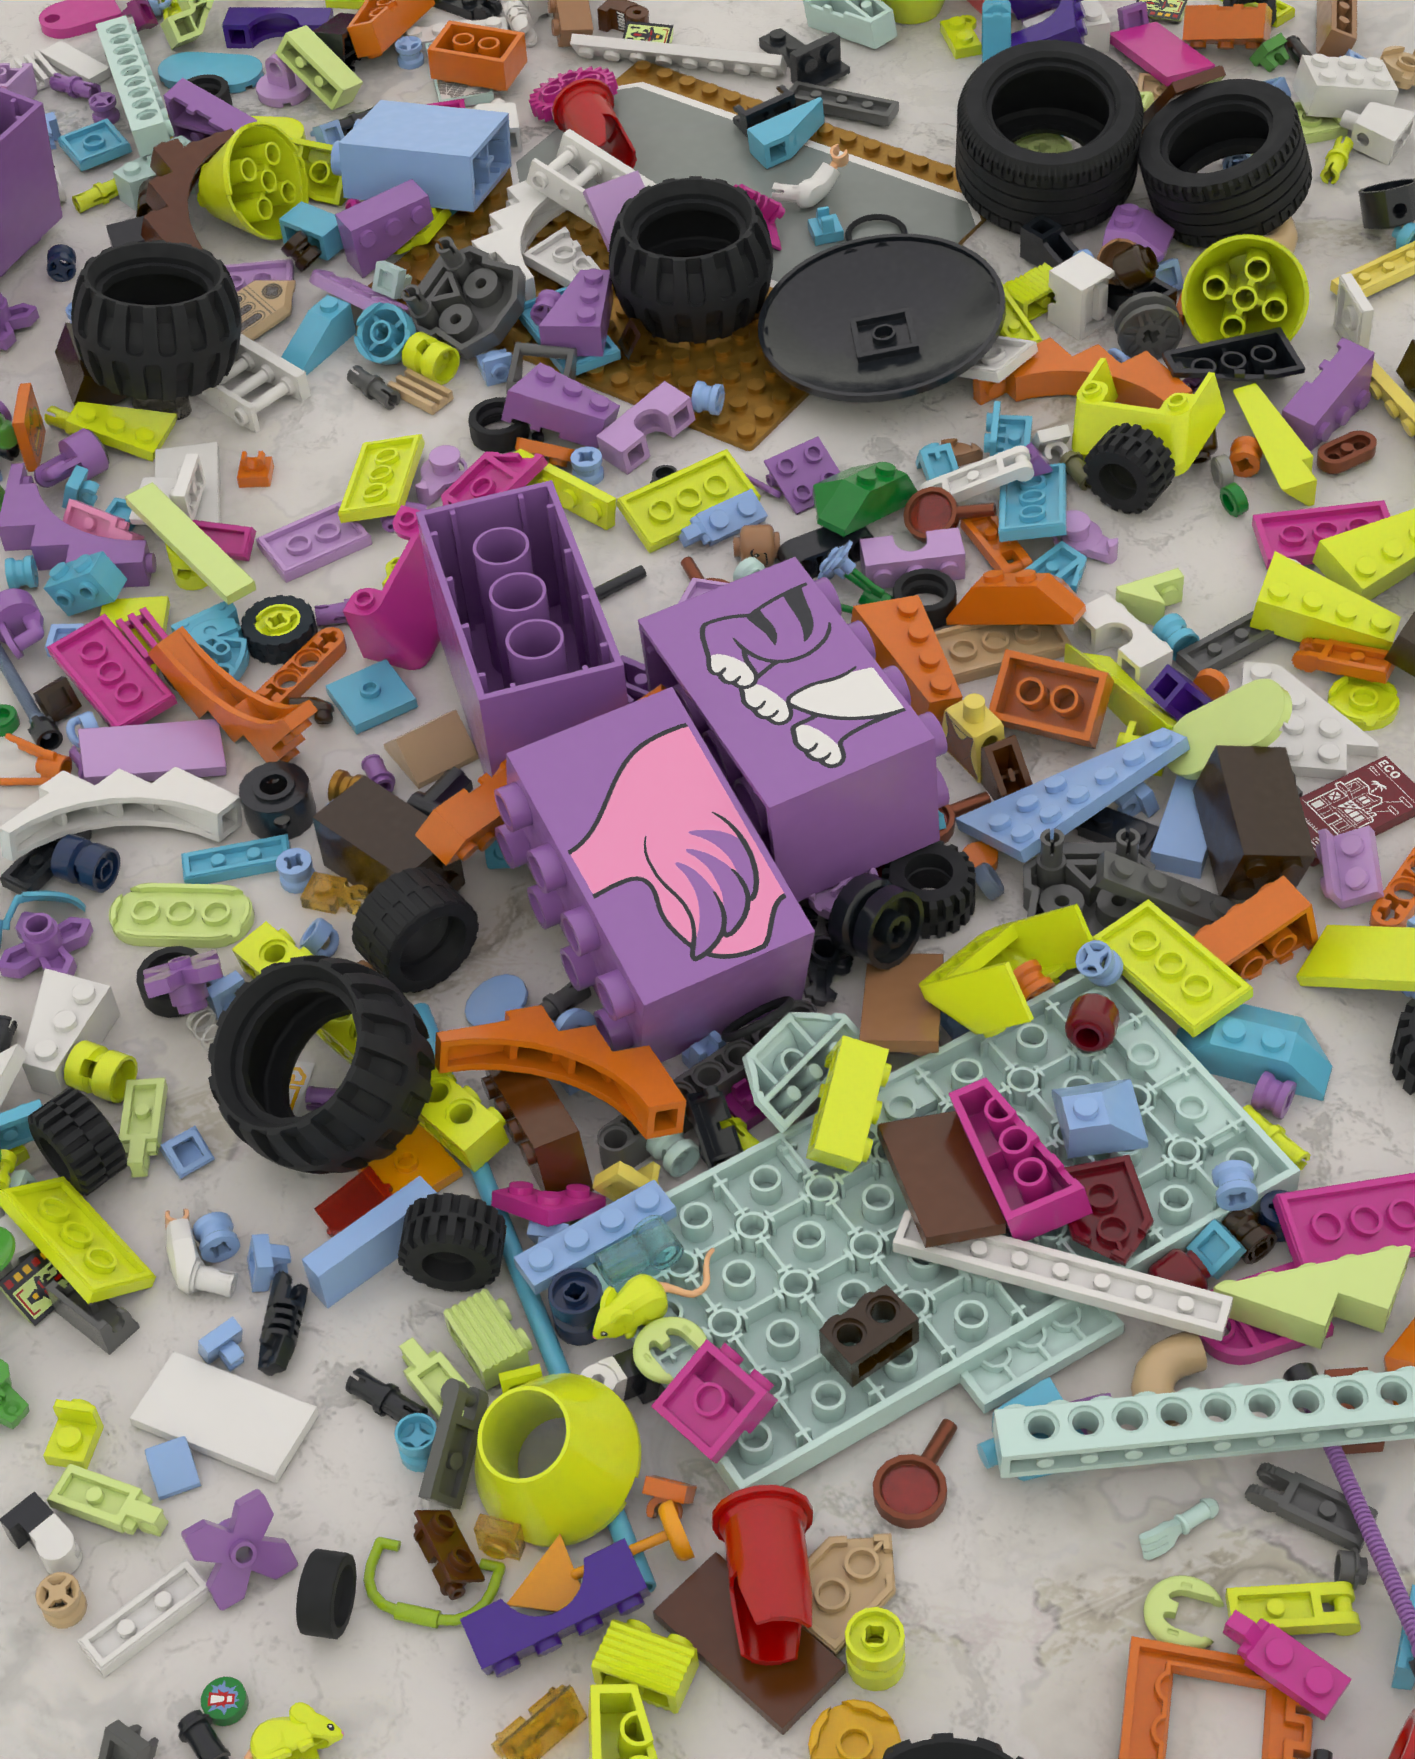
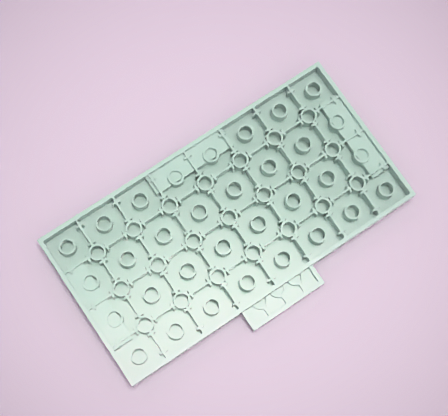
M1079 973L1026 1001L1034 1017L1031 1022L1007 1027L1000 1034L985 1038L983 1034H974L969 1031L939 1047V1053H928L890 1073L886 1086H880L877 1100L882 1101L879 1119L875 1125H870L867 1137L873 1139L871 1153L867 1162L861 1161L853 1172L806 1158L815 1116L813 1114L790 1126L783 1133L779 1132L665 1192L676 1206L677 1217L585 1267L584 1270H588L598 1277L603 1293L609 1286L615 1288L618 1293L628 1280L638 1274H647L657 1281L666 1282L686 1290H694L702 1285L703 1264L707 1252L711 1248L715 1249L710 1258V1284L707 1290L695 1298H686L669 1292L666 1293L668 1308L664 1317H681L694 1322L703 1330L707 1340L716 1347L720 1348L725 1342L744 1358L739 1366L750 1375L755 1368L775 1385L770 1390V1393L778 1401L750 1434L744 1430L717 1464L710 1460L733 1493L757 1485L781 1486L959 1383L985 1414L1124 1333V1323L1115 1312L893 1252L894 1237L905 1209H909L877 1136V1124L955 1111L948 1093L986 1077L1014 1108L1018 1117L1027 1127L1030 1126L1043 1145L1057 1156L1064 1167L1130 1154L1154 1222L1126 1266L1073 1241L1067 1224L1026 1242L1147 1274L1148 1268L1169 1251L1181 1249L1186 1253L1188 1251L1186 1247L1214 1218L1222 1223L1232 1212L1220 1208L1216 1201V1191L1218 1188L1212 1181V1170L1217 1165L1229 1160H1242L1251 1164L1254 1172V1180L1251 1183L1255 1184L1258 1191V1200L1250 1207L1255 1213L1259 1212L1261 1199L1267 1193L1273 1190L1289 1192L1297 1190L1301 1170L1121 977L1112 985L1099 987ZM1087 993L1106 996L1115 1003L1119 1010L1120 1021L1113 1043L1106 1049L1098 1052H1087L1078 1049L1070 1043L1065 1033V1023L1071 1004L1079 996ZM1131 1079L1149 1142L1148 1148L1068 1159L1052 1098V1089ZM1006 1225V1234L1001 1235L1012 1238L1009 1229ZM887 1284L919 1318V1342L852 1388L820 1353L819 1330L829 1318L837 1314L842 1315L855 1306L864 1294L875 1292ZM883 1319V1320H878L877 1322L887 1323V1322H889V1320H884V1319ZM642 1324L637 1327L635 1336L631 1338L633 1343L639 1332L645 1327ZM669 1335L671 1343L669 1348L662 1352L657 1347H652L650 1353L666 1373H669L674 1379L696 1353V1350L683 1338ZM848 1342L843 1345L854 1346L856 1343ZM662 1384V1385H663V1387L666 1389V1387H667L669 1384Z

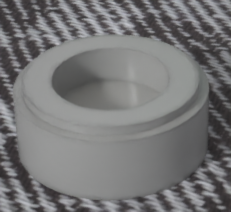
M1226 454L1213 457L1210 463L1211 474L1215 485L1221 489L1234 482V472L1230 459Z

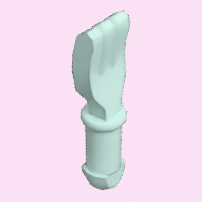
M1202 1498L1200 1503L1182 1514H1176L1174 1519L1164 1521L1155 1528L1141 1533L1139 1540L1143 1558L1151 1560L1161 1556L1175 1545L1181 1533L1187 1535L1191 1529L1205 1520L1213 1519L1219 1511L1218 1502L1213 1498Z

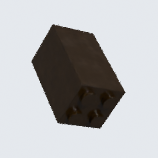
M1216 745L1193 788V794L1218 895L1225 898H1235L1236 900H1247L1257 894L1262 886L1276 881L1283 875L1297 888L1314 860L1315 852L1286 747Z
M365 775L312 817L324 866L367 895L378 884L388 879L389 876L402 872V870L416 867L435 870L457 892L465 884L460 859L446 866L415 836L428 816Z

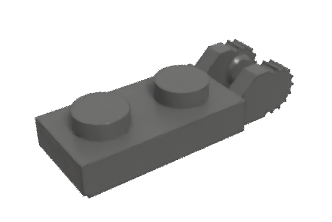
M1269 1462L1261 1463L1256 1476L1272 1488L1285 1492L1281 1495L1258 1484H1250L1245 1492L1247 1501L1266 1512H1276L1275 1515L1348 1550L1356 1547L1358 1553H1360L1365 1541L1344 1494L1296 1471L1293 1474ZM1369 1506L1371 1514L1373 1515V1518L1376 1522L1378 1511Z

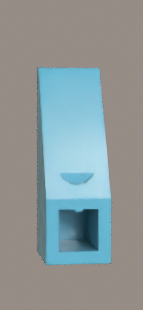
M818 97L748 128L750 153L766 169L791 159L825 123L823 99Z

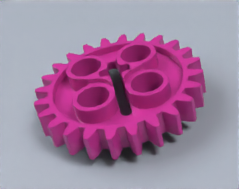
M592 66L586 70L580 67L577 71L568 70L565 74L559 73L557 78H548V83H540V88L534 89V93L530 94L529 103L534 117H538V120L545 119V122L551 121L553 119L552 106L556 96L565 86L576 80L584 78L599 79L608 85L613 95L617 94L618 85L613 71L609 72L608 68L602 70V67L594 70Z

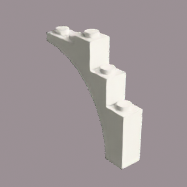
M568 164L558 172L571 181L578 175ZM525 180L507 187L508 200L506 201V208L489 214L491 227L488 228L489 234L471 242L473 247L489 253L492 260L521 268L526 276L525 301L537 297L534 276L525 265L522 254L528 250L535 236L551 220L568 209L528 185Z
M178 767L172 768L153 783L147 782L119 768L96 785L63 770L38 787L39 800L0 826V844L2 856L15 861L31 850L62 838L67 834H76L87 830L114 826L173 828L221 842L242 826L241 801L238 795Z

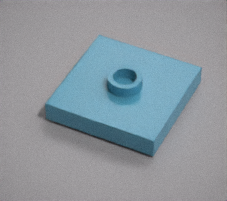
M107 118L58 137L59 146L81 172L132 152L130 143Z
M387 659L326 685L328 696L356 734L418 707L415 696Z

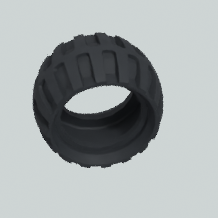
M702 176L666 179L662 183L642 188L636 196L629 198L623 204L615 220L610 238V277L615 294L629 319L630 317L640 319L647 331L652 333L653 338L659 337L666 339L667 342L677 344L680 342L700 344L716 338L723 339L731 336L734 331L748 326L752 322L755 313L759 314L766 300L773 271V248L768 226L754 199L751 200L747 192L739 186L734 187L722 179H705Z
M152 240V242L134 241L114 248L109 247L102 250L96 257H91L86 261L84 268L81 269L73 293L71 321L79 356L93 380L99 386L107 387L114 394L120 396L127 395L139 400L163 399V401L176 400V398L185 396L192 397L202 394V391L210 387L218 386L223 377L228 376L239 349L242 327L240 302L226 266L221 259L217 260L211 252L205 249L201 250L192 247L191 244L182 242H165V240Z
M310 955L290 958V962L273 963L263 968L260 975L251 982H245L234 993L236 997L227 1010H223L216 1023L218 1029L214 1042L210 1043L208 1060L211 1064V1076L208 1079L213 1097L219 1104L218 1108L221 1115L233 1132L258 1154L280 1166L312 1174L347 1173L368 1167V1163L373 1160L386 1158L397 1150L396 1145L407 1134H412L420 1122L417 1119L424 1104L429 1103L433 1089L430 1084L431 1071L435 1069L433 1049L427 1041L430 1038L428 1030L420 1014L403 992L390 980L369 967L347 959ZM352 1014L357 1032V1042L351 1066L344 1080L323 1106L302 1117H295L290 1107L289 1085L293 1069L302 1050L312 1036L330 1020Z

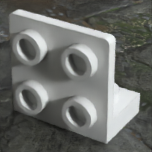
M199 454L185 455L182 467L177 469V478L144 477L142 479L140 488L153 482L191 520L195 519L206 485ZM131 511L129 516L131 524L147 525Z

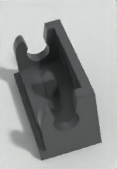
M53 1280L45 1287L56 1313L109 1355L140 1328L139 1323L132 1318L127 1310L117 1307L109 1299L88 1304L70 1283L64 1289Z

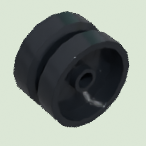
M863 873L850 880L842 888L833 903L828 927L831 942L839 950L851 956L859 957L864 962L878 969L895 967L911 953L919 940L924 923L923 904L914 892L904 887L893 885L890 881L876 874Z

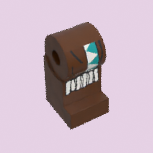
M606 0L597 8L598 25L601 31L609 32L611 29L624 32L627 21L649 23V10L628 0Z

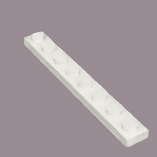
M572 33L570 42L580 57L589 59L594 56H603L610 61H619L620 58L629 59L633 63L646 60L664 67H669L671 64H679L687 69L707 67L714 72H723L724 69L734 70V72L741 75H749L750 72H755L769 78H775L777 75L785 76L787 69L783 56L777 54Z
M905 1209L893 1240V1252L1219 1341H1222L1232 1308L1233 1297L1004 1235L925 1248L911 1213L907 1209Z

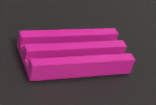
M146 607L139 609L141 615L136 616L134 613L127 615L128 621L124 622L120 618L115 622L118 630L147 664L151 665L154 664V661L132 633L131 629L135 628L151 649L158 643L143 626L144 623L159 642L168 635Z

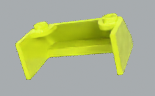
M1100 358L1077 392L1071 447L1072 451L1081 453L1084 461L1089 451L1113 426H1121L1122 423H1129L1131 426L1138 424L1144 430L1148 428L1153 431V435L1157 438L1160 437L1164 441L1163 445L1169 448L1172 453L1170 458L1174 459L1175 467L1173 468L1175 476L1185 473L1226 412L1215 373L1208 372L1195 394L1174 393L1163 402L1159 409L1114 403L1118 398V394L1106 358Z
M1078 904L1070 905L1002 924L981 933L918 985L924 999L974 1034H983L985 1038L993 1037L1003 1032L1007 1027L1031 1022L1034 1019L1014 975V969L1029 960L1036 959L1042 966V974L1045 977H1050L1055 985L1060 982L1059 976L1069 969L1077 968L1075 961L1079 949L1085 943L1092 941L1093 938Z

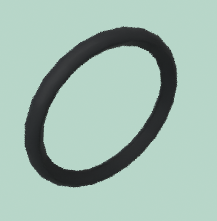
M871 214L854 220L846 229L845 239L846 241L852 240L851 233L853 229L861 223L872 220L892 222L900 228L901 234H907V229L901 220L893 216Z
M783 996L753 1009L728 1025L722 1031L721 1039L724 1042H732L759 1031L785 1015L794 1006V999L790 996ZM772 1011L771 1013H769L768 1015L764 1016L763 1018H761V1019L755 1021L754 1023H752V1024H750V1025H748V1026L743 1027L744 1025H746L747 1023L753 1021L754 1019H756V1018H758V1017L764 1015L765 1013H768V1012Z

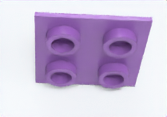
M818 436L764 460V464L769 470V474L766 475L767 484L770 487L780 488L796 515L815 506L812 491L814 484L840 473V470Z

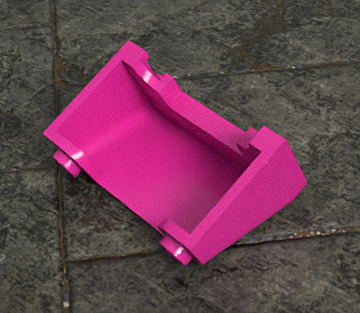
M401 505L392 524L398 537L409 540L382 591L374 588L359 589L350 597L343 609V613L363 658L378 662L387 659L392 666L407 670H417L424 667L430 661L440 642L416 516V512L420 510Z

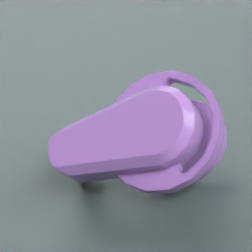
M442 445L430 452L429 459L421 467L422 480L420 483L415 484L417 499L420 504L430 506L468 469L467 463L461 458L458 448L451 445ZM458 463H461L463 465V471H460Z
M1078 510L1067 511V535L1061 536V541L1086 557L1108 564L1114 563L1118 555V538L1109 539L1102 535L1100 527L1091 521L1084 512ZM1053 536V542L1055 545L1058 544L1059 541L1056 538V536Z

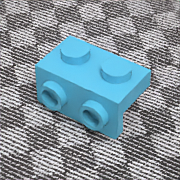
M994 401L993 413L987 412L986 432L991 433H985L984 453H990V456H993L1016 446L1026 447L1031 443L1032 416L1000 415L1001 401Z

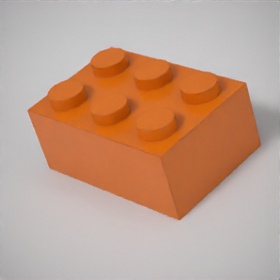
M450 20L427 49L431 79L442 80L448 83L467 84L471 87H485L495 91H507L527 63L524 32Z
M1005 649L989 710L1006 728L1096 749L1114 680L1108 672Z

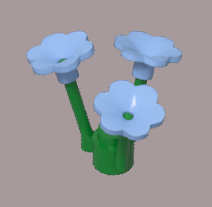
M850 540L845 546L833 548L819 567L818 579L826 577L830 580L836 574L842 579L847 578L864 592L858 601L860 605L893 599L892 595L886 593L884 589L874 584L855 568L856 564L848 558L849 550L853 544ZM841 604L842 612L852 614V606Z

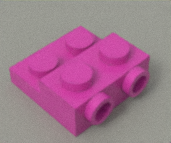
M706 1339L651 1407L704 1455L717 1464L744 1430L750 1434L778 1399L770 1393V1390L775 1385L754 1368L749 1375L739 1366L744 1358L725 1342L718 1348Z

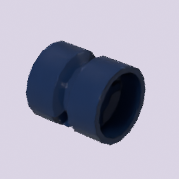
M67 834L57 843L51 859V870L56 878L72 884H79L98 893H104L110 889L120 869V855L116 849L100 843H93L89 839L74 834Z
M577 1268L559 1273L552 1280L548 1288V1299L555 1330L560 1339L567 1344L575 1346L588 1345L597 1341V1339L592 1337V1332L600 1309L603 1290L598 1277L588 1270Z

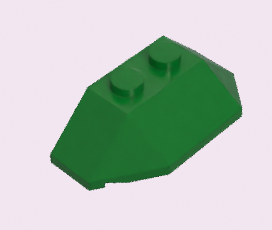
M888 462L851 467L814 484L812 490L817 512V524L842 536H846L904 508L911 496L918 492L908 474L896 469L893 464Z

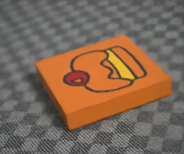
M21 383L18 387L12 426L26 470L34 472L41 463L46 430L31 383Z

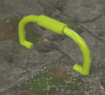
M384 1537L376 1538L365 1566L363 1582L367 1596L380 1610L394 1615V1620L436 1629L439 1625L462 1624L461 1618L491 1604L497 1595L506 1569L505 1564L502 1562L482 1558L479 1564L480 1569L493 1572L488 1588L481 1600L472 1608L454 1615L442 1614L440 1610L403 1602L395 1604L385 1600L377 1591L374 1577L383 1549L398 1552L401 1541Z

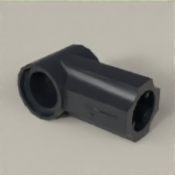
M453 767L451 770H447L425 793L417 791L412 794L407 803L426 816H429L436 807L465 788L470 793L473 790L472 780L465 775L464 771Z

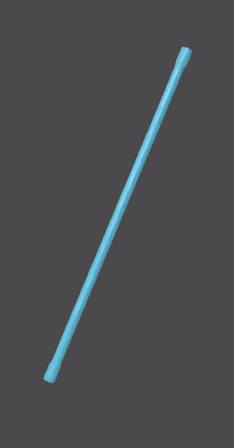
M418 1003L414 1007L417 1009L428 1030L430 1038L427 1041L433 1049L435 1059L436 1032H439L429 1005ZM487 1161L475 1173L471 1169L470 1171L481 1200L485 1201L486 1205L491 1206L492 1191L499 1188ZM497 1209L498 1214L503 1215L505 1225L507 1226L503 1257L549 1375L571 1373L540 1293L534 1294L515 1267L513 1257L522 1253L523 1249L508 1212ZM623 1508L620 1514L608 1525V1529L614 1543L625 1538L629 1546L636 1543L637 1540ZM641 1552L633 1557L651 1593L657 1585L645 1554Z

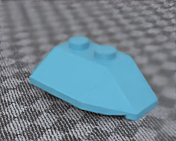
M1242 1004L1194 1038L1182 1027L1177 1030L1176 1037L1210 1074L1257 1085L1261 1075L1268 1071L1273 1073L1277 1080L1282 1082L1291 1080L1297 1084L1296 1095L1320 1101L1324 1100L1332 1072V1065L1302 1017Z

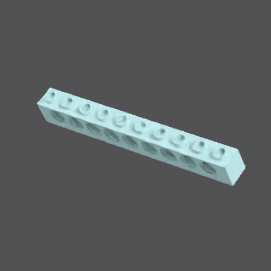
M124 15L95 25L139 155L143 157L152 154L153 147L159 143L171 141L170 137L175 136L135 23L129 24L127 16Z
M1405 1366L1396 1371L1379 1373L1363 1370L1352 1375L1337 1377L1322 1374L1306 1380L1296 1381L1273 1379L1265 1384L1254 1385L1230 1383L1221 1388L1203 1390L1196 1387H1188L1178 1392L1161 1394L1145 1391L1130 1397L1112 1398L1110 1396H1098L1089 1401L1068 1402L1066 1400H1055L1046 1405L1037 1406L1008 1405L1003 1409H995L993 1419V1436L1000 1478L1414 1439L1415 1367ZM1384 1399L1394 1400L1399 1405L1389 1404ZM1340 1404H1350L1356 1409H1347ZM1296 1408H1306L1312 1413H1302ZM1252 1412H1262L1268 1417H1257ZM1218 1416L1222 1418L1224 1421L1215 1422L1209 1419L1208 1417ZM1173 1420L1181 1425L1170 1426L1166 1424L1164 1421ZM1128 1424L1136 1427L1137 1429L1130 1431L1125 1430L1120 1426ZM1088 1429L1093 1433L1089 1435H1083L1078 1433L1076 1430ZM1044 1433L1049 1438L1038 1439L1032 1436V1434Z

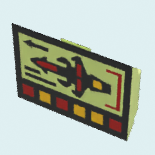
M1137 0L1136 2H1146L1148 18L1181 22L1188 0Z
M627 21L622 39L672 44L674 25Z
M36 1249L0 1280V1289L20 1314L36 1326L55 1310L45 1287L54 1280L65 1289L69 1282L39 1249Z

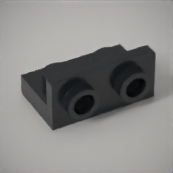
M832 32L790 52L791 82L794 84L795 81L824 86L849 74L850 67L841 61L840 36Z

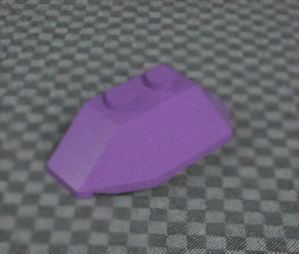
M1131 203L1117 205L1105 229L1102 246L1112 239H1129L1144 247H1150L1155 253L1158 262H1160L1167 253L1175 229L1148 209L1139 208Z

